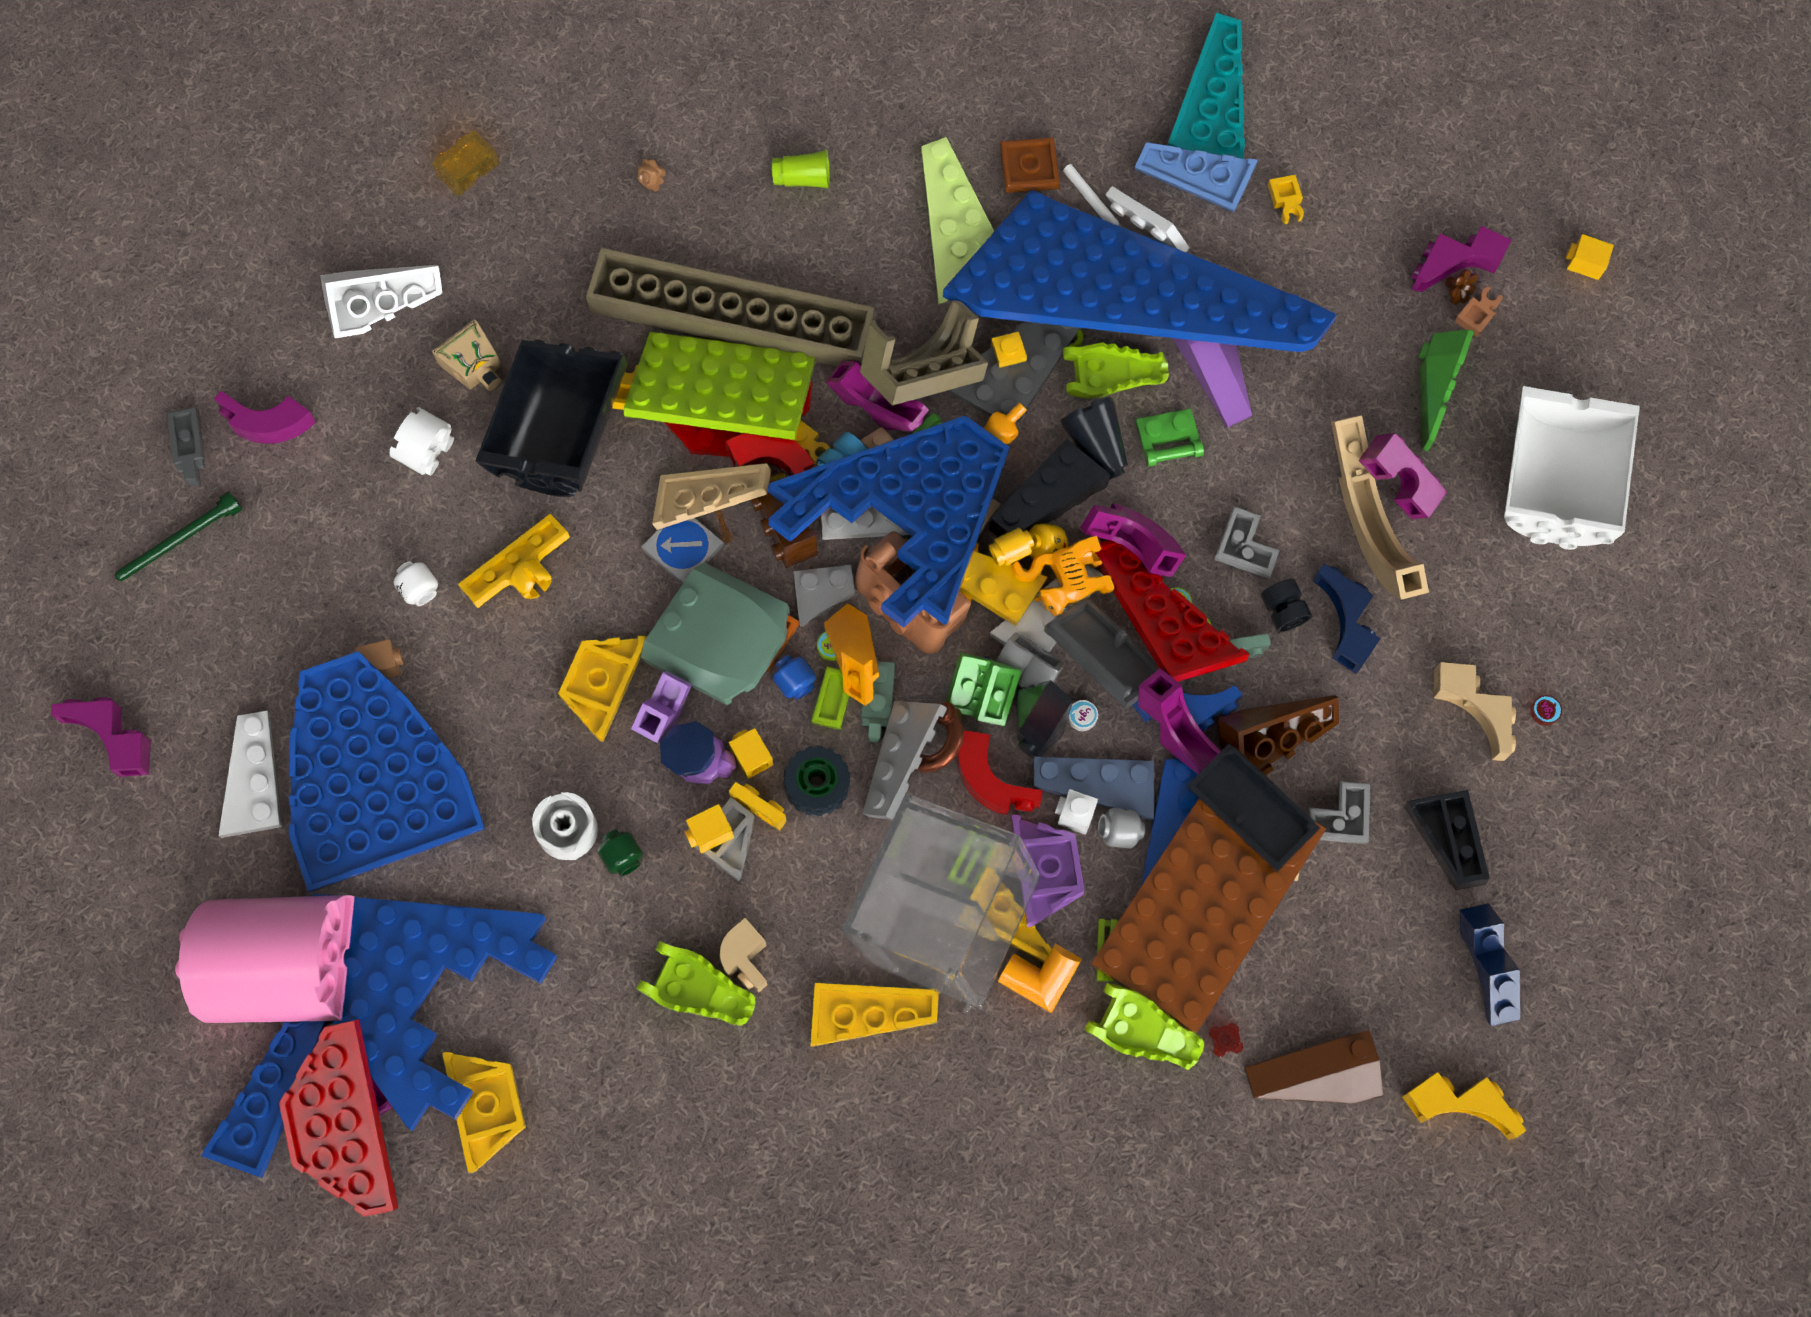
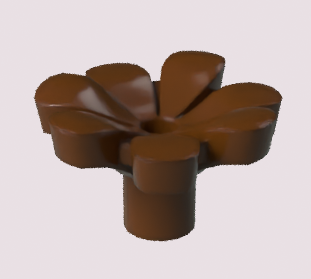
M1463 269L1459 276H1449L1446 279L1445 285L1450 288V302L1454 305H1457L1460 301L1465 304L1470 299L1468 293L1473 294L1476 286L1472 284L1478 280V275L1471 273L1470 270Z

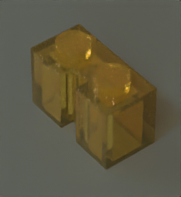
M473 130L468 135L462 136L448 151L439 154L432 165L436 176L459 197L475 184L474 181L480 176L484 177L498 166L499 160L496 151Z

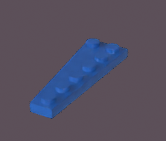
M328 1021L283 1023L281 1030L270 1043L269 1050L260 1065L257 1064L252 1072V1078L234 1101L235 1105L227 1118L222 1120L204 1149L202 1157L263 1178L284 1128L279 1102L284 1093L289 1091L296 1079L295 1075L307 1055L313 1051L319 1041L318 1037L324 1027L327 1026Z

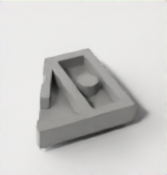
M851 565L793 571L800 627L809 624V621L822 613L825 614L838 603L844 602L855 595Z

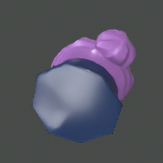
M698 721L674 725L660 741L661 763L686 781L709 784L718 777H729L736 769L734 754L725 750L723 741L716 738L710 729Z

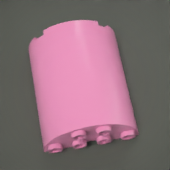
M354 896L211 899L200 904L191 914L185 928L180 932L179 960L175 966V972L177 977L180 978L182 993L189 1012L204 1023L342 1021L347 976L344 953L350 946Z

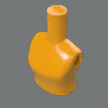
M1019 402L1007 415L1001 412H994L983 428L1008 445L1018 436L1019 432L1015 422L1027 409Z

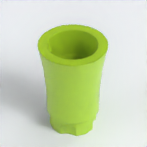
M828 150L773 158V184L775 186L785 185V187L805 186L829 189L830 165Z

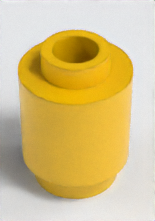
M1018 527L994 539V543L988 547L995 563L999 567L1003 564L1008 566L1032 554L1031 547L1034 546V542L1027 530L1023 532Z

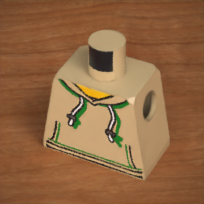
M476 320L432 351L438 365L470 390L481 382L488 391H492L501 383V379L495 373L501 367V363Z

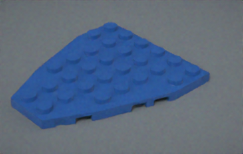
M359 651L300 671L298 681L299 693L294 707L296 710L293 728L291 727L289 777H291V795H289V806H291V821L289 824V837L308 892L319 890L486 829L465 770L411 701Z

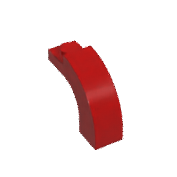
M743 433L727 440L725 444V449L734 467L767 463L780 467L789 476L812 469L814 465L809 454L791 439Z
M964 730L963 743L957 754V765L961 780L972 797L984 807L1004 815H1008L1010 804L1015 805V808L1020 811L1030 812L1033 811V808L1039 809L1043 790L1009 785L999 780L992 773L987 760L990 734Z

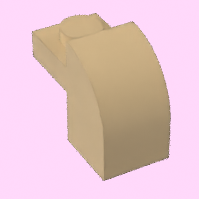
M746 918L733 927L724 937L720 947V959L724 971L729 978L739 970L741 973L737 977L748 990L754 987L759 993L768 985L767 980L749 960L767 945L764 938Z

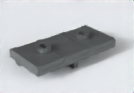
M1088 597L1044 627V632L1052 637L1073 660H1076L1125 709L1139 701V685L1159 669L1154 659Z

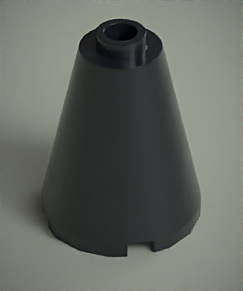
M1111 396L1096 400L1091 403V406L1084 409L1081 407L1061 419L1062 427L1080 450L1110 474V480L1125 473L1123 468L1128 465L1115 403Z

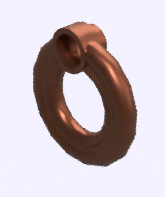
M940 703L947 708V713L944 714L943 718L938 717L936 722L946 728L947 738L943 747L933 755L921 753L919 757L922 758L918 769L915 770L922 773L936 772L947 766L957 756L963 743L964 728L961 721V711L952 703Z

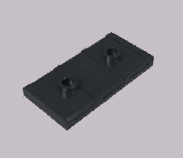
M1230 744L1186 787L1260 855L1276 873L1320 829L1305 811L1235 746L1233 747Z

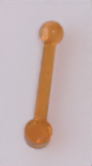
M721 509L717 510L716 514L722 530L721 540L726 544L730 543L733 539L732 534L727 530Z

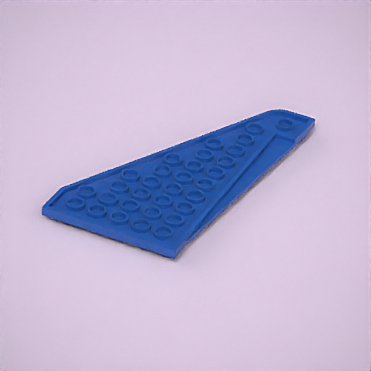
M1031 190L943 289L944 298L951 302L954 300L961 301L973 313L981 317L1293 352L1308 351L1316 347L1336 318L1335 313L1297 295L1287 293L1082 212L1034 190Z

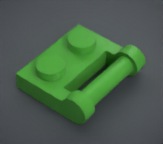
M1191 409L1136 419L1135 424L1147 467L1156 466L1157 462L1192 455L1194 458L1204 456L1203 444L1199 439ZM1187 439L1190 442L1189 445L1155 451L1152 447Z

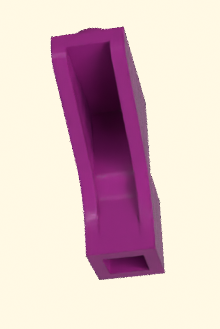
M1483 226L1480 227L1477 235L1471 233L1465 245L1440 233L1435 243L1429 241L1422 255L1427 259L1424 265L1418 263L1411 277L1416 280L1412 289L1417 292H1424L1463 268H1480L1494 274L1512 240Z
M842 361L825 381L845 404L861 406L877 425L885 430L913 431L922 424L923 417L929 411L923 403L915 399L892 406L860 373L861 366L857 361Z

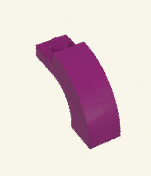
M220 391L214 398L220 408L218 413L229 421L228 424L234 433L256 443L271 444L284 442L301 435L316 423L310 411L289 396L276 407L263 411L248 409L223 391Z

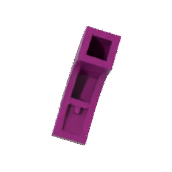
M1112 503L1110 508L1093 505L1080 527L1085 535L1112 540L1125 546L1139 557L1149 573L1172 577L1186 556L1178 542L1162 527L1146 516L1119 504Z

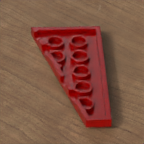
M1112 540L1099 542L1101 550L1095 552L1102 561L1099 569L1103 576L1108 575L1111 577L1115 596L1160 669L1179 682L1247 661L1249 653L1243 648L1238 649L1229 641L1230 636L1223 630L1218 632L1207 622L1208 617L1175 588L1173 590L1168 588L1162 582L1163 578L1160 575L1149 573L1146 567L1141 564L1139 557L1131 550Z

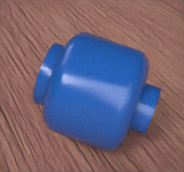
M787 655L775 664L777 670L774 672L772 679L784 697L788 699L794 697L796 700H799L816 687L813 684L816 681V674L804 657L798 656L792 659L790 655Z

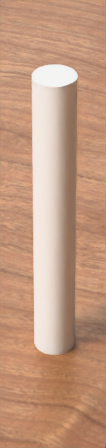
M1072 164L1067 165L1063 172L1101 219L1120 226L1121 224Z

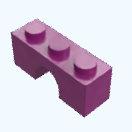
M1396 433L1377 435L1358 460L1375 480L1392 479L1397 474L1399 475L1401 487L1393 500L1411 519L1429 518L1447 494V491L1441 486L1440 480L1427 470L1421 458L1413 454L1406 446L1405 440Z

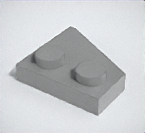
M731 797L723 806L722 811L733 831L734 838L702 854L739 882L744 869L755 815Z

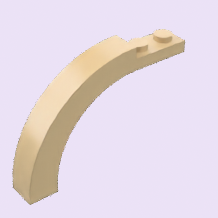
M1362 415L1331 422L1342 477H1339L1344 503L1360 548L1371 570L1383 587L1400 600L1429 593L1424 564L1414 560L1399 543L1386 517L1375 479L1358 461L1368 448Z

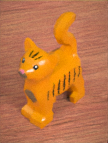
M1097 536L1080 540L1070 547L1062 548L1052 553H1042L1036 556L1028 571L1023 570L1018 561L1012 565L1014 576L1023 582H1032L1039 577L1045 564L1051 566L1060 587L1041 589L1039 591L1040 595L1034 600L1035 602H1041L1044 609L1048 610L1053 617L1063 614L1064 608L1069 603L1080 602L1095 591L1107 594L1114 590L1110 576L1088 577L1085 568L1087 565H1090L1092 568L1102 565V561L1095 554V552L1101 550Z

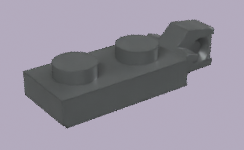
M196 407L167 412L173 463L178 473L184 474V480L187 481L189 487L201 485L199 469L205 468V454L199 411Z

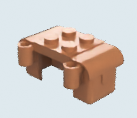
M892 531L870 550H868L869 547L867 545L863 547L854 578V585L868 600L867 602L871 609L877 615H882L897 634L903 635L924 653H937L943 648L946 638L965 622L971 603L959 591L946 625H943L923 609L903 628L882 612V603L901 586L893 577L906 566L897 557V553L907 541L897 532Z

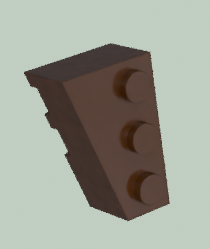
M784 471L770 476L769 484L786 478ZM769 493L750 500L754 511L760 510L764 518L760 520V524L765 536H772L775 544L771 545L777 562L782 560L785 568L818 556L817 536L814 529L810 530L807 527L790 542L768 525L769 518L784 505Z

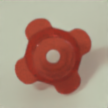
M1229 1023L1221 1028L1214 1026L1210 1029L1209 1037L1213 1039V1053L1217 1057H1223L1225 1053L1230 1052L1239 1054L1243 1050V1043L1240 1042V1035L1238 1033L1239 1027L1236 1024ZM1224 1037H1227L1229 1039L1228 1043H1225L1223 1041Z

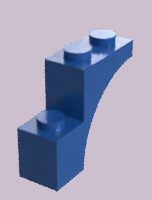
M1234 685L1216 694L1191 695L1183 693L1190 714L1204 733L1216 723L1213 719L1220 714L1224 716L1229 715L1239 707L1237 703L1242 693ZM1139 701L1133 704V707L1146 723L1153 719L1139 707Z

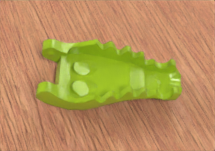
M1104 342L1082 347L1063 348V358L1074 361L1076 382L1066 384V393L1071 396L1087 399L1101 398L1142 385L1163 384L1169 376L1168 362L1162 352L1142 354L1139 349H1130L1129 346L1119 348L1115 343L1105 344Z
M662 941L658 942L655 950L665 955L667 959L654 985L640 980L636 987L637 990L647 995L659 1005L673 1011L718 1018L737 1026L747 1023L753 1014L756 1004L755 997L751 992L733 984L726 975L715 969L703 956L687 949L668 945Z
M1106 983L1103 992L1113 998L1100 1024L1088 1020L1084 1028L1086 1032L1098 1037L1113 1049L1133 1057L1144 1056L1147 1059L1162 1062L1167 1060L1187 1070L1198 1062L1204 1050V1041L1199 1035L1181 1026L1151 999L1141 993L1123 986Z

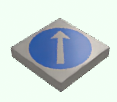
M693 518L657 530L641 547L646 554L683 584L693 568L703 562L708 563L724 546V542L697 519Z

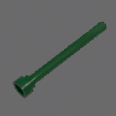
M227 491L219 497L220 500L216 502L217 506L116 571L115 578L118 581L126 580L223 515L225 517L230 514L234 516L243 509L231 492Z

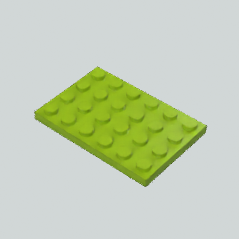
M650 332L624 405V416L795 440L816 363L815 357L807 356L803 352L792 353L775 348Z

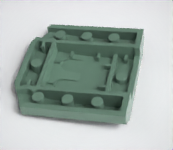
M703 562L693 568L645 639L640 657L644 662L662 672L668 671L691 683V687L728 705L732 703L731 699L743 691L747 693L756 687L786 641L788 632L786 627L788 614L790 615V608L787 603Z

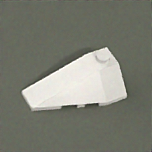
M438 265L357 270L320 275L325 305L334 338L364 334L372 329L370 327L371 324L383 318L386 321L395 318L394 312L406 306L415 308L442 294Z

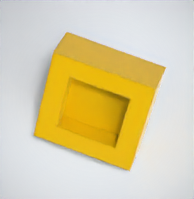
M1019 331L992 338L991 344L999 368L1026 361L1027 355Z

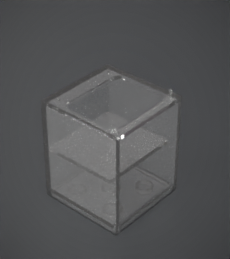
M905 793L841 930L870 965L967 1004L964 1009L965 1013L969 1012L971 1006L981 1010L1041 875L1019 835Z

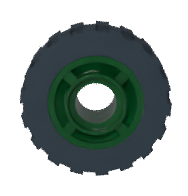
M823 746L807 747L803 751H798L793 758H790L788 766L785 767L784 791L785 795L788 796V801L791 805L795 806L796 810L805 812L809 816L811 814L822 816L826 813H833V810L839 809L842 806V802L846 800L850 788V772H848L847 763L842 760V756L839 753L836 754L834 750L830 748L825 749ZM814 776H820L825 782L820 786H814L809 780Z

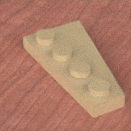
M766 463L661 475L652 524L659 530L767 495L771 469Z

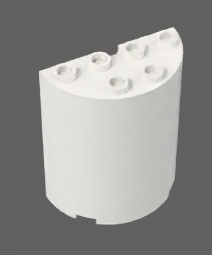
M1523 386L1504 514L1506 523L1516 532L1529 537L1530 541L1535 544L1551 542L1559 544L1563 549L1572 550L1576 549L1577 546L1613 543L1615 539L1625 532L1640 406L1596 398L1578 400L1572 396L1573 394Z

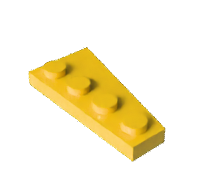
M815 983L811 1047L937 1023L939 990Z

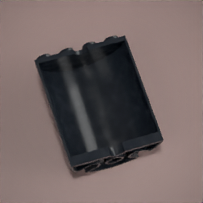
M539 339L534 341L521 340L475 461L498 478L506 475L515 479V486L557 497L575 496L576 491L581 492L627 369L626 357L617 351L607 353L591 347H584V349L580 348L579 352H575L572 346L565 343L554 345Z

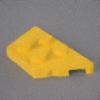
M646 636L625 640L609 638L605 641H582L558 692L559 697L601 742L605 740L640 661Z
M444 1052L442 1055L447 1076L473 1091L472 1096L457 1118V1124L468 1173H474L526 1127L515 1076L511 1064Z

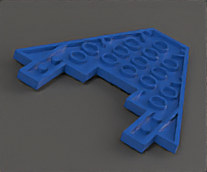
M962 416L770 483L768 485V493L784 505L769 518L768 525L791 542L829 507L853 523L872 506L912 536L898 550L897 557L916 571L882 603L881 611L903 628L923 609L943 625H946L1007 459L1009 446L967 416Z
M313 894V896H336L325 894ZM354 897L350 946L344 953L347 976L342 1021L332 1022L333 1024H339L359 1019L371 1077L409 1130L414 1131L429 1106L457 1120L473 1094L471 1089L421 1062L436 1039L437 1034L412 1020L445 968L472 982L488 956L542 984L557 959L556 954L533 942L546 920L544 915Z

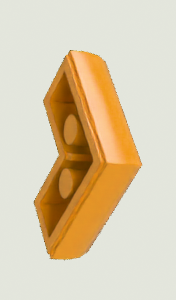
M1056 943L1041 969L1013 954L998 982L1052 1013L1082 959Z

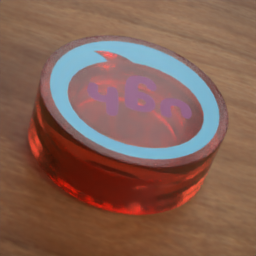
M1543 695L1532 703L1530 714L1537 724L1550 726L1560 719L1562 706L1553 696Z

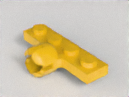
M550 513L458 585L477 608L509 585L514 586L526 599L538 598L540 595L533 588L534 584H537L546 592L550 587L552 579L540 561L569 539L570 536Z

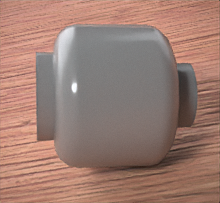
M1110 808L1105 814L1101 815L1098 822V835L1110 847L1131 849L1137 844L1138 840L1143 839L1145 834V824L1141 822L1139 814L1134 810Z

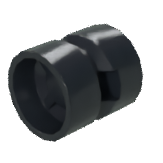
M1295 579L1280 581L1261 593V598L1267 610L1273 611L1271 619L1278 632H1285L1301 626L1312 618L1306 601L1300 600L1302 593Z

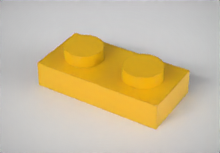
M735 782L729 790L730 798L732 797L744 808L780 831L787 821L786 814L783 813L784 808L773 800H769L767 803L758 797L760 793L749 784L745 783L742 786Z

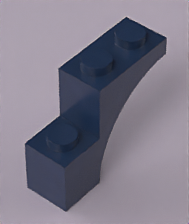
M1323 564L1313 582L1330 597L1339 617L1340 638L1332 659L1357 674L1381 639L1376 636V633L1370 627L1356 623L1374 595L1363 584L1346 578L1338 568Z
M1489 903L1460 909V933L1477 969L1488 1023L1490 1026L1520 1020V969L1504 949V923Z

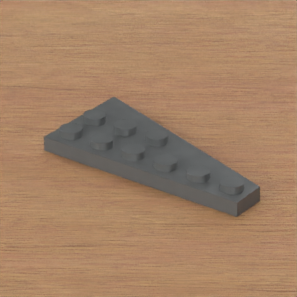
M1023 322L1010 333L1019 331L1027 355L1025 362L999 368L993 347H990L981 354L988 362L983 381L947 390L946 392L989 417L994 412H1001L1007 415L1019 402L1028 409L1063 357V348L1068 347L1073 342L1081 328ZM1022 416L1015 422V425L1018 424Z

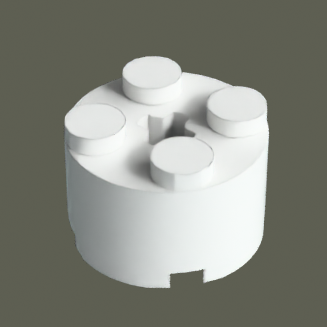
M418 407L416 408L418 413L411 412L399 427L394 437L399 442L396 449L391 446L390 457L421 475L426 473L431 476L439 465V461L436 458L441 451L447 452L450 449L454 437L450 436V424Z
M565 792L543 799L536 807L532 817L533 832L537 841L547 854L556 859L576 860L586 854L596 841L598 834L596 818L588 803L576 794ZM568 823H570L571 826L569 829H563V831H561V824L568 825Z

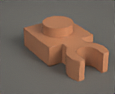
M1489 287L1483 289L1478 300L1472 298L1454 321L1464 329L1474 331L1473 335L1476 337L1481 334L1496 313L1492 310L1499 306L1503 296L1499 295L1496 300H1489L1487 298V294L1491 289Z

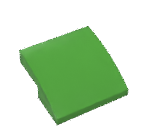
M960 652L945 702L952 703L960 709L961 714L973 716L977 721L1005 726L1021 670L994 660Z

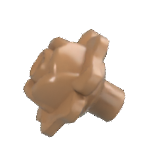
M645 158L642 161V165L638 167V181L648 190L658 191L659 186L664 183L662 177L665 176V169L662 166H658L654 159L648 160Z

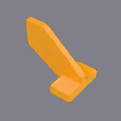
M847 603L824 622V629L843 675V692L867 706L874 699L873 682L879 678V670L868 616Z

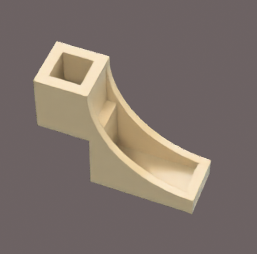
M1440 662L1434 670V698L1456 704L1470 713L1487 735L1491 747L1492 760L1505 761L1514 753L1516 747V737L1512 735V724H1514L1516 718V709L1512 707V697L1477 694L1480 689V676L1476 675V665Z

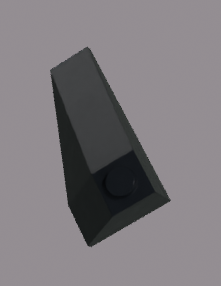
M1051 680L1041 682L1036 687L1034 684L1028 688L1024 686L1017 693V740L1020 741L1018 746L1030 757L1032 755L1042 757L1063 736L1072 708L1073 700Z

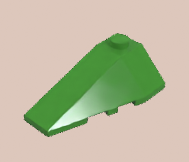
M1460 330L1434 333L1430 342L1424 341L1418 358L1423 359L1420 366L1422 449L1425 451H1429L1435 441L1447 408L1444 403L1448 402L1456 384V381L1452 379L1456 378L1460 366L1464 363L1474 331Z

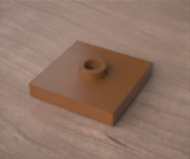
M1054 137L1000 141L1005 193L1060 189Z

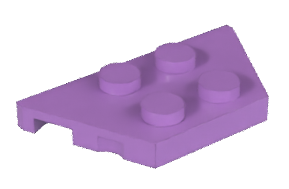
M1015 814L1011 815L1026 924L1027 927H1032L1084 895V883L1076 835L1064 830H1055L1051 826L1040 822L1037 825L1022 820L1021 816Z

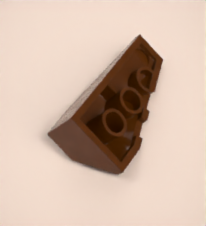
M1331 695L1244 709L1218 718L1220 746L1222 750L1228 744L1233 747L1235 746L1260 771L1267 775L1274 770L1271 764L1283 755L1286 759L1295 755L1293 749L1304 740L1312 743L1339 724L1338 697Z
M1369 1030L1245 1067L1253 1097L1257 1099L1354 1104L1383 1095L1380 1060Z

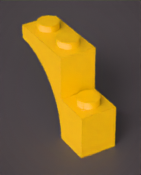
M1437 1072L1402 1096L1420 1123L1442 1113L1460 1112L1475 1115L1488 1121L1498 1128L1508 1140L1517 1138L1527 1131L1522 1125L1524 1123L1522 1116L1515 1108L1508 1106L1502 1098L1504 1093L1494 1081L1490 1082L1487 1077L1478 1081L1456 1097L1453 1093L1455 1088L1450 1080L1445 1076L1441 1077Z

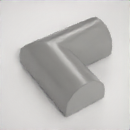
M1233 506L1215 560L1270 579L1280 550L1252 541L1261 515Z
M1340 781L1338 787V810L1308 808L1306 813L1315 822L1327 828L1320 840L1357 844L1369 843L1370 784Z

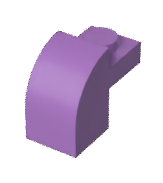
M668 671L663 672L651 699L642 703L631 729L656 743L660 742L684 710L682 706L692 684Z

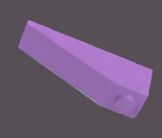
M1172 338L1227 428L1252 416L1237 345Z

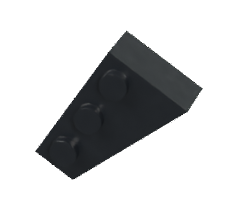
M1464 790L1407 801L1405 806L1407 813L1455 891L1486 885L1490 877L1469 791Z

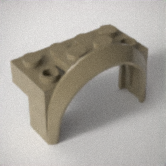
M954 300L951 302L941 326L925 344L912 353L891 360L895 337H888L877 326L876 321L873 320L868 325L860 373L892 406L983 381L988 362L972 347L979 318L961 301Z

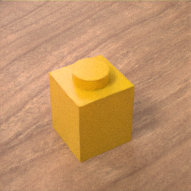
M1582 234L1576 244L1571 243L1567 251L1566 259L1570 260L1567 270L1599 280L1607 269L1614 245Z
M755 728L750 731L745 729L736 733L732 737V741L729 742L730 750L734 754L747 780L774 765L772 756Z
M719 804L686 820L689 829L684 831L690 846L692 848L698 846L701 854L734 838L733 831Z

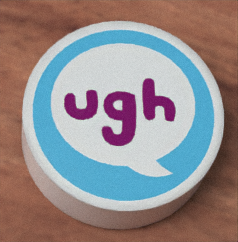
M1086 700L1073 703L1068 717L1070 725L1078 731H1087L1093 728L1098 719V710L1095 705Z

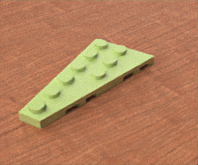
M947 137L921 146L938 304L948 301V299L943 297V289L994 232Z

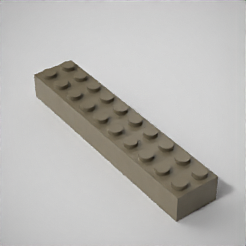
M604 248L600 250L586 295L590 313L722 342L775 348L792 353L803 352L807 356L815 357L817 363L835 367L842 361H857L860 366L862 365L868 325L871 321L875 320V307Z

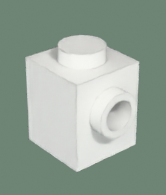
M1069 789L1067 798L1060 796L1055 814L1060 815L1057 825L1086 835L1098 799Z

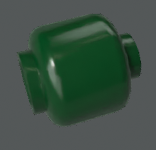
M615 829L601 838L603 843L599 846L597 852L610 874H619L620 877H623L640 867L641 863L639 861L643 857V852L631 832L619 833Z

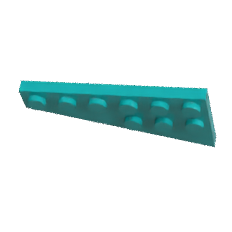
M1219 13L1215 14L1167 146L1180 147L1190 151H1205L1215 155L1235 156V158L1244 159L1241 20Z

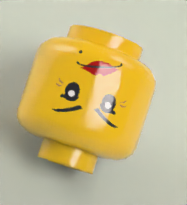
M1036 524L1029 530V534L1034 542V546L1031 547L1032 554L1029 555L1032 559L1042 553H1052L1068 547L1066 532L1057 525Z

